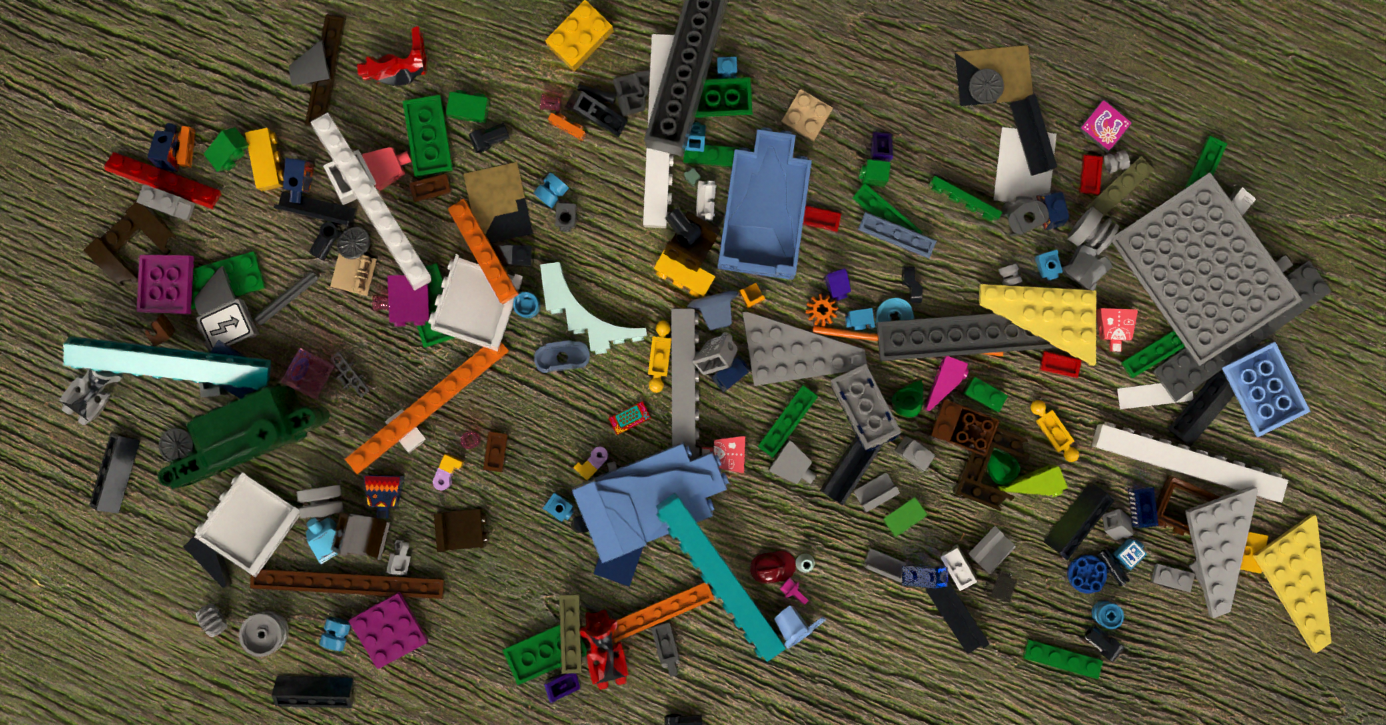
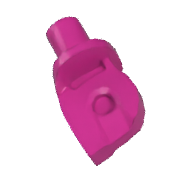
M788 578L780 587V590L785 594L784 597L787 598L793 595L800 603L805 605L809 600L797 590L799 582L795 583L791 578Z

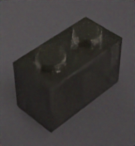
M997 568L996 571L989 574L983 592L991 597L1010 603L1017 580L1012 578L1011 573Z

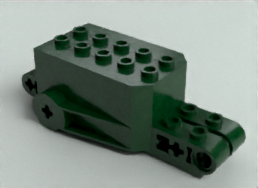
M267 385L262 387L259 392L248 393L240 400L235 399L226 403L227 405L224 407H216L209 410L210 413L193 417L186 425L196 451L186 454L187 456L184 458L180 457L169 461L170 465L159 471L158 480L163 486H171L172 489L190 486L282 446L302 441L308 432L325 425L329 421L330 413L323 406L309 407L307 405L301 407L293 385Z

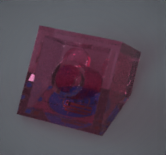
M299 347L281 382L316 400L335 365Z

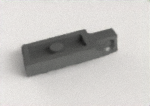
M670 621L656 624L651 627L660 663L663 668L668 667L670 677L678 675L676 664H680L679 654Z

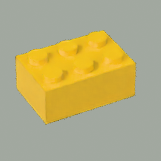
M584 0L554 30L545 42L575 72L614 30L613 26L593 6Z

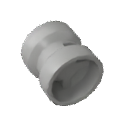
M1120 150L1114 155L1110 153L1104 156L1105 167L1109 173H1114L1120 168L1127 169L1130 167L1129 156L1125 150Z
M1017 264L998 269L1004 279L1003 285L1011 286L1023 282L1021 276L1018 275L1017 271L1019 268Z

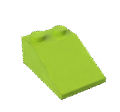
M1047 465L1015 478L1007 484L997 486L998 490L1004 492L1052 495V497L1063 494V490L1068 488L1060 467L1056 465Z

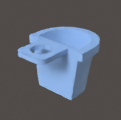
M788 606L774 618L786 641L785 646L787 649L806 638L815 628L827 620L825 617H822L809 627L794 606Z

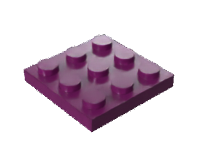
M140 255L137 312L191 314L194 256Z
M400 591L348 620L377 670L429 641Z

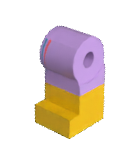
M596 447L591 452V457L583 465L578 462L573 468L588 481L607 460L608 451L604 447Z
M449 453L444 454L434 476L433 486L440 491L449 488L452 484V476L455 469H461L465 461Z

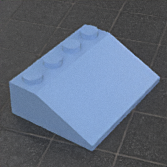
M1276 342L1265 343L1222 367L1256 437L1264 435L1310 412Z

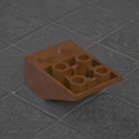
M944 399L941 401L929 436L986 456L1000 420Z

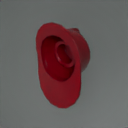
M785 551L757 555L750 564L752 577L761 584L785 581L791 578L796 570L794 558Z

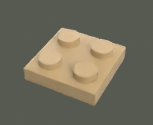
M800 89L781 123L814 142L833 108Z

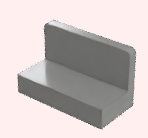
M887 473L854 490V494L865 512L900 494Z
M994 526L972 549L969 555L985 571L991 574L1016 546Z
M870 548L863 566L866 569L902 582L901 575L906 562Z

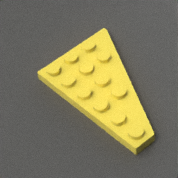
M981 284L979 286V305L992 310L999 316L1001 315L1009 319L1013 324L1024 330H1029L1033 335L1049 341L1053 346L1069 352L1073 357H1078L1089 363L1088 365H1096L1095 290Z
M1310 514L1255 553L1253 557L1311 651L1318 653L1331 643V633L1318 522L1316 515Z

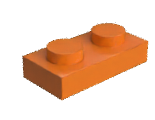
M557 113V115L550 114L548 118L549 123L583 141L586 136L583 126L576 122L573 124L566 121L567 118L560 113Z
M182 126L181 131H179L178 141L180 145L179 150L176 152V160L178 161L177 164L191 168L196 130L188 126Z

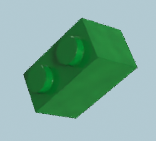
M455 90V92H449L446 115L453 119L486 124L490 101L486 98V95L481 93L468 95L466 91Z
M234 127L222 130L205 151L204 155L217 172L229 171L236 166L235 162L245 155L244 151L248 148L249 144L237 128Z
M867 159L865 164H862L859 169L858 179H861V185L865 183L869 186L884 187L889 181L891 162Z
M970 377L961 393L996 413L1000 412L1008 397L1005 393L976 377Z

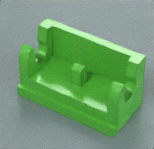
M914 497L883 520L896 538L925 518L927 513Z

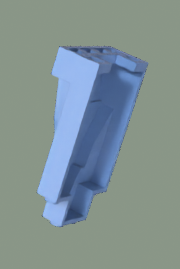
M770 128L757 129L754 152H750L748 148L735 149L718 269L789 280L794 279L812 160H807L808 158L804 156L793 158L796 135H792V132L783 130L779 133L773 132Z
M684 442L578 484L572 491L602 563L647 545V542L669 534L667 530L669 528L666 522L662 523L656 515L658 513L656 506L674 493L677 494L696 522L712 517V511L715 508L712 500H707V497L727 490L726 484L729 483L725 472L721 473L719 466L722 464L718 454L714 455L713 451L691 460L690 457L693 456L689 445L685 446Z

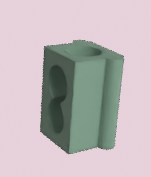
M692 168L690 171L684 172V178L692 187H695L701 176Z

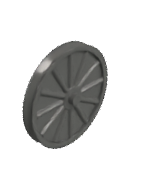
M981 69L972 76L969 90L976 101L992 103L1002 95L1004 81L995 70Z
M360 227L348 228L337 240V250L346 259L361 257L370 246L369 234Z
M181 428L167 430L159 440L160 454L167 461L180 457L184 458L187 456L186 454L194 450V443L190 433Z

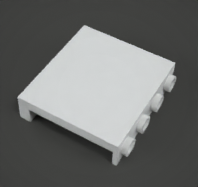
M456 254L455 259H451L448 265V270H450L449 276H445L441 287L444 290L442 295L438 294L435 302L437 306L436 312H432L429 318L431 330L498 351L513 309L515 297L505 304H501L479 264L461 259ZM517 274L515 276L509 275L516 290L519 291L523 276Z
M242 472L241 475L237 474L234 477L229 491L225 490L220 496L219 500L221 502L218 506L212 507L208 512L207 516L209 518L206 522L201 523L197 527L195 538L256 577L298 520L300 513L299 509L293 507Z

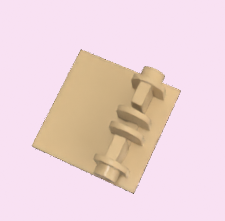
M339 253L330 287L368 296L377 259L365 255L356 259H346Z

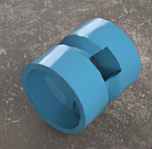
M550 172L543 180L544 184H539L533 193L552 209L559 201L558 196H563L569 187Z
M522 292L515 297L513 308L521 317L533 318L539 313L541 304L535 295L529 292Z
M1098 601L1092 608V617L1095 622L1108 629L1119 627L1124 620L1122 609L1110 601Z
M327 617L324 625L326 632L322 633L319 645L330 650L343 651L347 640L345 636L349 634L351 627L349 621L336 617Z

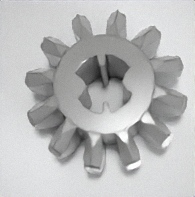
M214 604L204 605L196 612V619L199 625L210 637L218 636L228 628L224 615Z

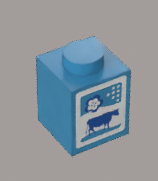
M1128 538L1112 555L1124 568L1131 570L1147 553L1143 550L1145 547L1140 541Z

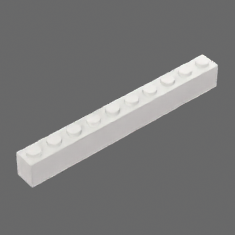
M652 34L648 124L675 35ZM648 148L646 153L643 226L667 228L668 222L665 216L670 213L667 212L668 204L672 202V193H668V186L672 185L673 174H669V166H673L674 155Z
M326 113L311 121L315 133L414 291L429 283L431 277L330 115Z
M1105 422L1104 425L1097 424L1092 447L1239 491L1254 486L1258 490V497L1276 502L1283 501L1288 480L1283 479L1281 474L1270 472L1269 475L1263 473L1264 469L1255 466L1249 469L1245 467V463L1238 461L1229 463L1226 462L1227 458L1215 455L1213 458L1208 456V452L1198 449L1196 452L1189 450V446L1178 444V447L1171 445L1169 440L1160 438L1159 441H1156L1149 434L1141 433V436L1134 434L1135 430L1125 427L1120 430L1116 428L1115 424Z

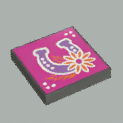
M1102 99L1078 130L1105 152L1109 153L1133 122L1106 100Z

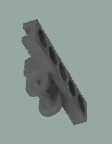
M337 352L330 358L341 372V374H337L335 379H339L344 385L343 389H349V386L352 385L360 397L370 392L361 379L365 376L363 374L358 376L351 368L355 364L354 362L348 363L340 352ZM336 356L342 359L340 363L335 360ZM343 363L347 365L344 368L341 367ZM348 371L353 372L352 378L347 377L346 374ZM360 386L365 388L364 393L359 390Z

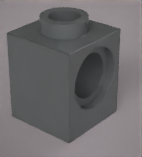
M556 203V228H560L561 232H571V229H576V204ZM565 213L571 215V220L567 223L561 221V217Z

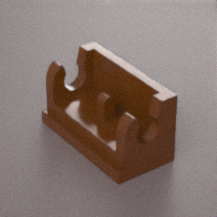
M162 313L151 323V327L156 335H151L147 329L145 330V335L152 343L151 346H158L168 340L176 329Z

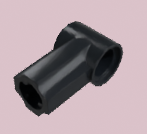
M504 123L488 129H478L469 134L475 153L484 152L490 149L491 146L510 139Z
M678 207L665 216L666 221L677 233L676 238L681 246L688 248L701 237L702 232L696 224L690 223Z
M330 222L322 224L320 233L309 253L325 261L335 241L341 235V228L337 224ZM332 226L334 234L329 237L327 229Z
M1094 624L1085 632L1084 638L1112 663L1125 648Z
M669 714L664 716L665 725H702V714L687 716Z

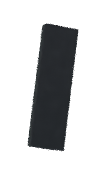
M1036 94L1029 95L1023 100L1012 102L1010 109L1030 175L1034 176L1057 168V164Z
M283 191L281 192L279 204H274L273 207L279 211L350 228L354 226L357 209L304 196H301V204L289 202L290 193Z
M1220 372L1213 375L1168 428L1172 434L1182 439L1186 446L1191 447L1235 395L1226 376Z
M857 434L820 491L840 505H844L884 443L865 450Z
M110 433L90 500V507L96 511L119 513L140 440L124 437L118 433Z
M1090 482L1046 537L1044 543L1065 560H1068L1111 506L1114 499L1107 492Z
M945 577L932 584L931 588H926L927 594L967 654L980 646L984 649L990 645Z
M277 676L272 698L275 706L352 708L353 698L351 692L354 680L349 677Z

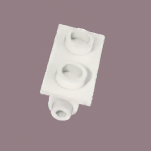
M698 181L696 216L706 221H713V216H715L714 198L715 188H717L715 181Z

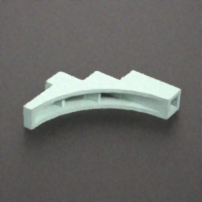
M560 262L540 265L546 310L551 311V314L563 313V309H566L568 331H573V334L585 333V329H588L590 350L592 352L595 351L596 355L607 353V350L611 349L610 341H613V344L625 343V339H632V342L643 341L644 337H647L646 328L614 326L588 313L570 292L564 279Z

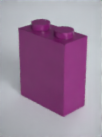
M405 275L387 276L389 322L394 323V327L406 326V323H414V326L426 325L430 318L428 283L414 291Z

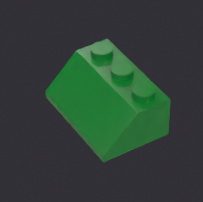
M750 77L705 80L695 118L753 115Z

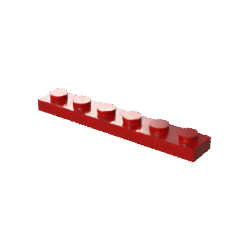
M115 152L112 153L104 165L105 171L210 209L214 208L221 196V191Z

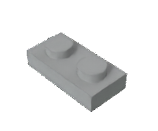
M1155 563L1151 582L1191 592L1195 574Z

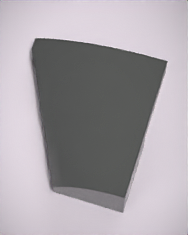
M323 40L317 42L289 65L292 86L331 78Z
M650 70L613 79L622 117L645 110V97L649 90L647 86Z
M223 266L216 271L194 298L195 306L200 316L237 300L229 284L231 283Z

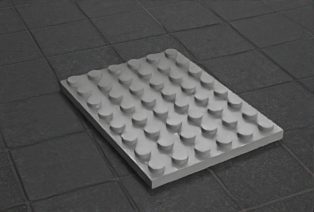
M1208 173L1116 234L1112 241L1114 247L1198 366L1302 301L1301 297L1211 173Z

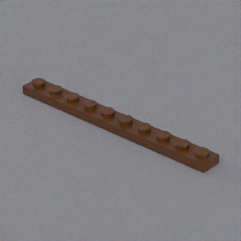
M261 569L256 577L251 575L250 588L378 596H392L400 591L403 597L433 599L444 598L445 579L276 569Z

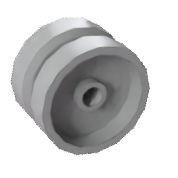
M340 485L296 491L299 502L311 501V505L299 508L300 518H320L344 511L342 501L329 500V498L341 495Z
M261 611L243 622L239 631V640L247 653L259 657L267 656L285 644L288 639L289 627L285 618L276 611Z

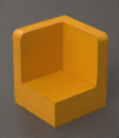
M757 283L739 290L747 309L766 299L762 295Z

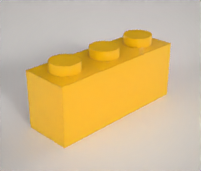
M269 128L245 132L246 141L249 144L248 151L256 189L266 191L283 187L284 172L280 169L281 155L276 149L275 144L278 143L275 132Z
M663 253L654 267V270L657 271L655 275L664 280L666 278L673 280L672 284L680 289L683 287L689 289V294L696 298L700 296L705 297L715 279V276L701 268L697 272L690 270L685 265L670 259Z

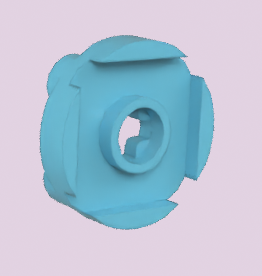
M901 298L887 299L878 306L875 314V323L891 321L890 314L895 312L898 313L899 321L914 320L912 307Z

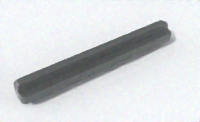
M310 271L254 316V320L259 325L264 324L318 280V276L313 271Z

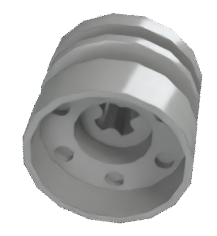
M1092 206L1077 221L1067 239L1076 246L1086 241L1085 245L1097 249V257L1114 240L1119 225L1113 223L1110 226L1112 222L1110 218L1100 223L1103 213Z

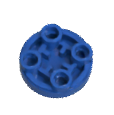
M1084 554L1077 556L1068 566L1067 577L1069 583L1074 589L1082 593L1099 592L1107 579L1106 565L1099 558L1092 555Z

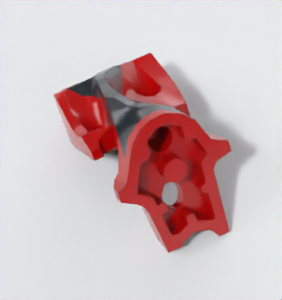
M416 26L411 29L412 50L407 58L401 59L394 54H387L379 59L367 56L366 63H357L358 75L362 76L363 80H373L376 84L382 83L391 86L407 85L412 83L416 76L426 75L427 57L423 33L420 32V27Z
M606 609L597 613L586 612V626L580 628L579 631L581 636L587 638L591 644V650L587 651L586 654L592 684H597L600 690L609 687L608 681L614 679L618 685L626 684V676H629L621 641L612 645L613 634L617 629V621L608 617ZM614 651L619 652V657L613 655ZM598 660L600 663L595 665L593 662Z

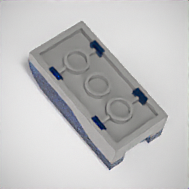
M866 364L831 380V388L864 450L871 451L899 437L901 430Z

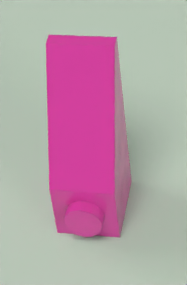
M949 356L942 358L923 410L930 411L962 379H966L969 371L967 368L968 363Z

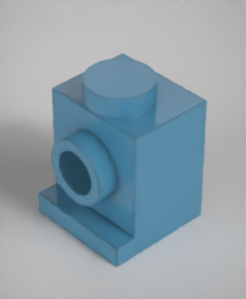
M717 57L718 79L737 78V57Z
M698 122L693 123L686 150L704 152L706 125H701ZM690 139L701 140V144L689 143Z
M1058 250L1035 256L1041 279L1047 277V280L1058 278V274L1063 272L1058 257ZM1049 262H1052L1053 269L1048 267Z
M872 308L847 312L848 316H845L847 328L855 327V330L866 329V325H869V329L875 327Z
M557 492L551 496L543 507L545 511L561 522L564 519L568 521L574 513L572 510L574 505ZM557 505H561L563 507L562 512H558L556 510Z

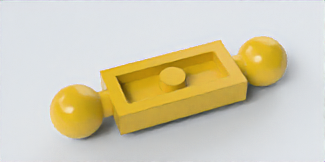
M664 320L659 321L656 325V332L659 336L652 337L648 375H654L649 382V389L654 393L663 390L664 382L661 376L667 377L672 339L666 338V335L671 331V326Z
M1042 400L1033 401L1030 409L1032 413L1040 416L1035 421L1057 452L1064 450V458L1068 462L1077 461L1079 451L1070 446L1074 440L1053 410L1046 412V405Z

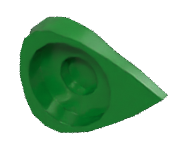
M922 379L901 388L893 395L892 409L897 414L905 417H914L920 413L924 403Z
M994 448L987 465V471L994 482L1003 485L1013 481L1018 476L1020 465L1010 454Z

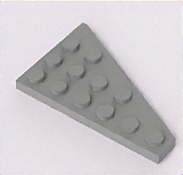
M743 312L754 386L848 372L864 364L867 365L864 349L753 313Z
M1254 486L1185 510L1209 616L1212 618L1231 611L1258 493L1257 488Z

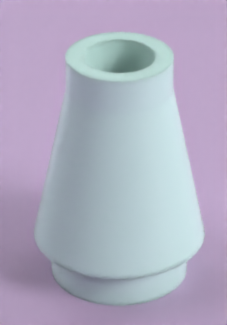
M801 554L796 559V567L801 572H810L815 566V560L810 554ZM804 562L810 563L807 568L803 566Z

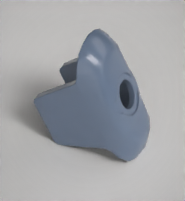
M730 290L694 299L688 304L687 308L699 309L710 331L728 327L732 323L730 302L739 296L740 293Z
M561 341L547 343L545 346L538 348L535 352L534 361L537 369L543 373L585 367L589 362L590 353L586 344L582 342ZM560 352H565L568 355V360L565 363H559L557 360V355Z

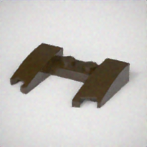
M137 201L125 211L126 215L101 238L97 237L84 249L86 254L118 286H123L122 281L129 279L133 283L138 282L136 274L118 255L117 251L140 230L165 255H168L171 251L166 248L169 237L176 238V235L153 208L137 203Z
M997 427L986 456L970 451L953 493L1001 511L1002 509L999 505L1006 498L1012 501L1015 496L982 484L983 475L994 448L1029 460V454H1024L1023 442H1028V439Z

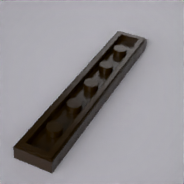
M325 14L321 41L323 40L327 55L326 61L331 78L312 83L305 120L306 127L313 128L311 121L329 111L346 20L344 17Z

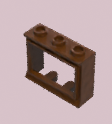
M1167 476L1150 518L1156 520L1154 523L1163 528H1166L1168 525L1173 528L1172 532L1182 536L1186 533L1191 536L1189 526L1163 515L1174 488H1179L1208 502L1221 497L1174 476Z

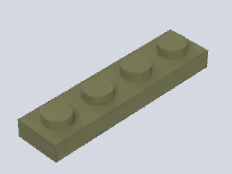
M1140 156L1084 209L1087 211L1093 206L1103 213V218L1154 171L1153 167Z
M560 594L562 674L582 673L581 634L579 631L581 628L579 594Z

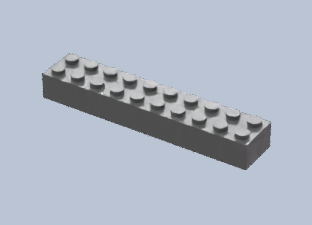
M685 0L644 137L646 148L684 157L728 0Z

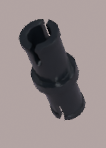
M580 81L577 91H583L595 100L599 99L611 104L615 103L617 92L605 90L599 85L593 86Z
M1108 548L1097 553L1106 565L1107 572L1112 574L1120 587L1130 581L1120 567L1121 563L1115 560Z

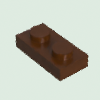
M447 174L409 183L415 203L452 193Z
M488 432L483 470L503 472L508 434Z

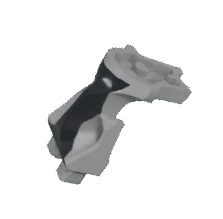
M88 368L86 375H79L61 396L59 401L63 403L62 411L67 414L74 412L79 414L77 420L82 425L91 422L102 413L111 395L109 392L106 393L102 390L107 384L122 380L123 374L107 370L93 371Z

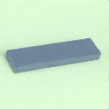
M867 212L864 213L858 228L861 232L928 259L937 240Z

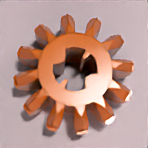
M822 294L818 295V300L813 296L811 300L814 304L810 302L806 304L812 308L806 310L805 313H812L808 320L811 321L815 318L814 325H818L819 320H821L823 327L826 325L825 319L829 324L833 323L829 316L837 317V314L832 311L838 310V307L831 306L836 301L832 300L829 303V295H826L824 300ZM819 305L826 308L827 312H824V315H821V312H817V309L820 308Z

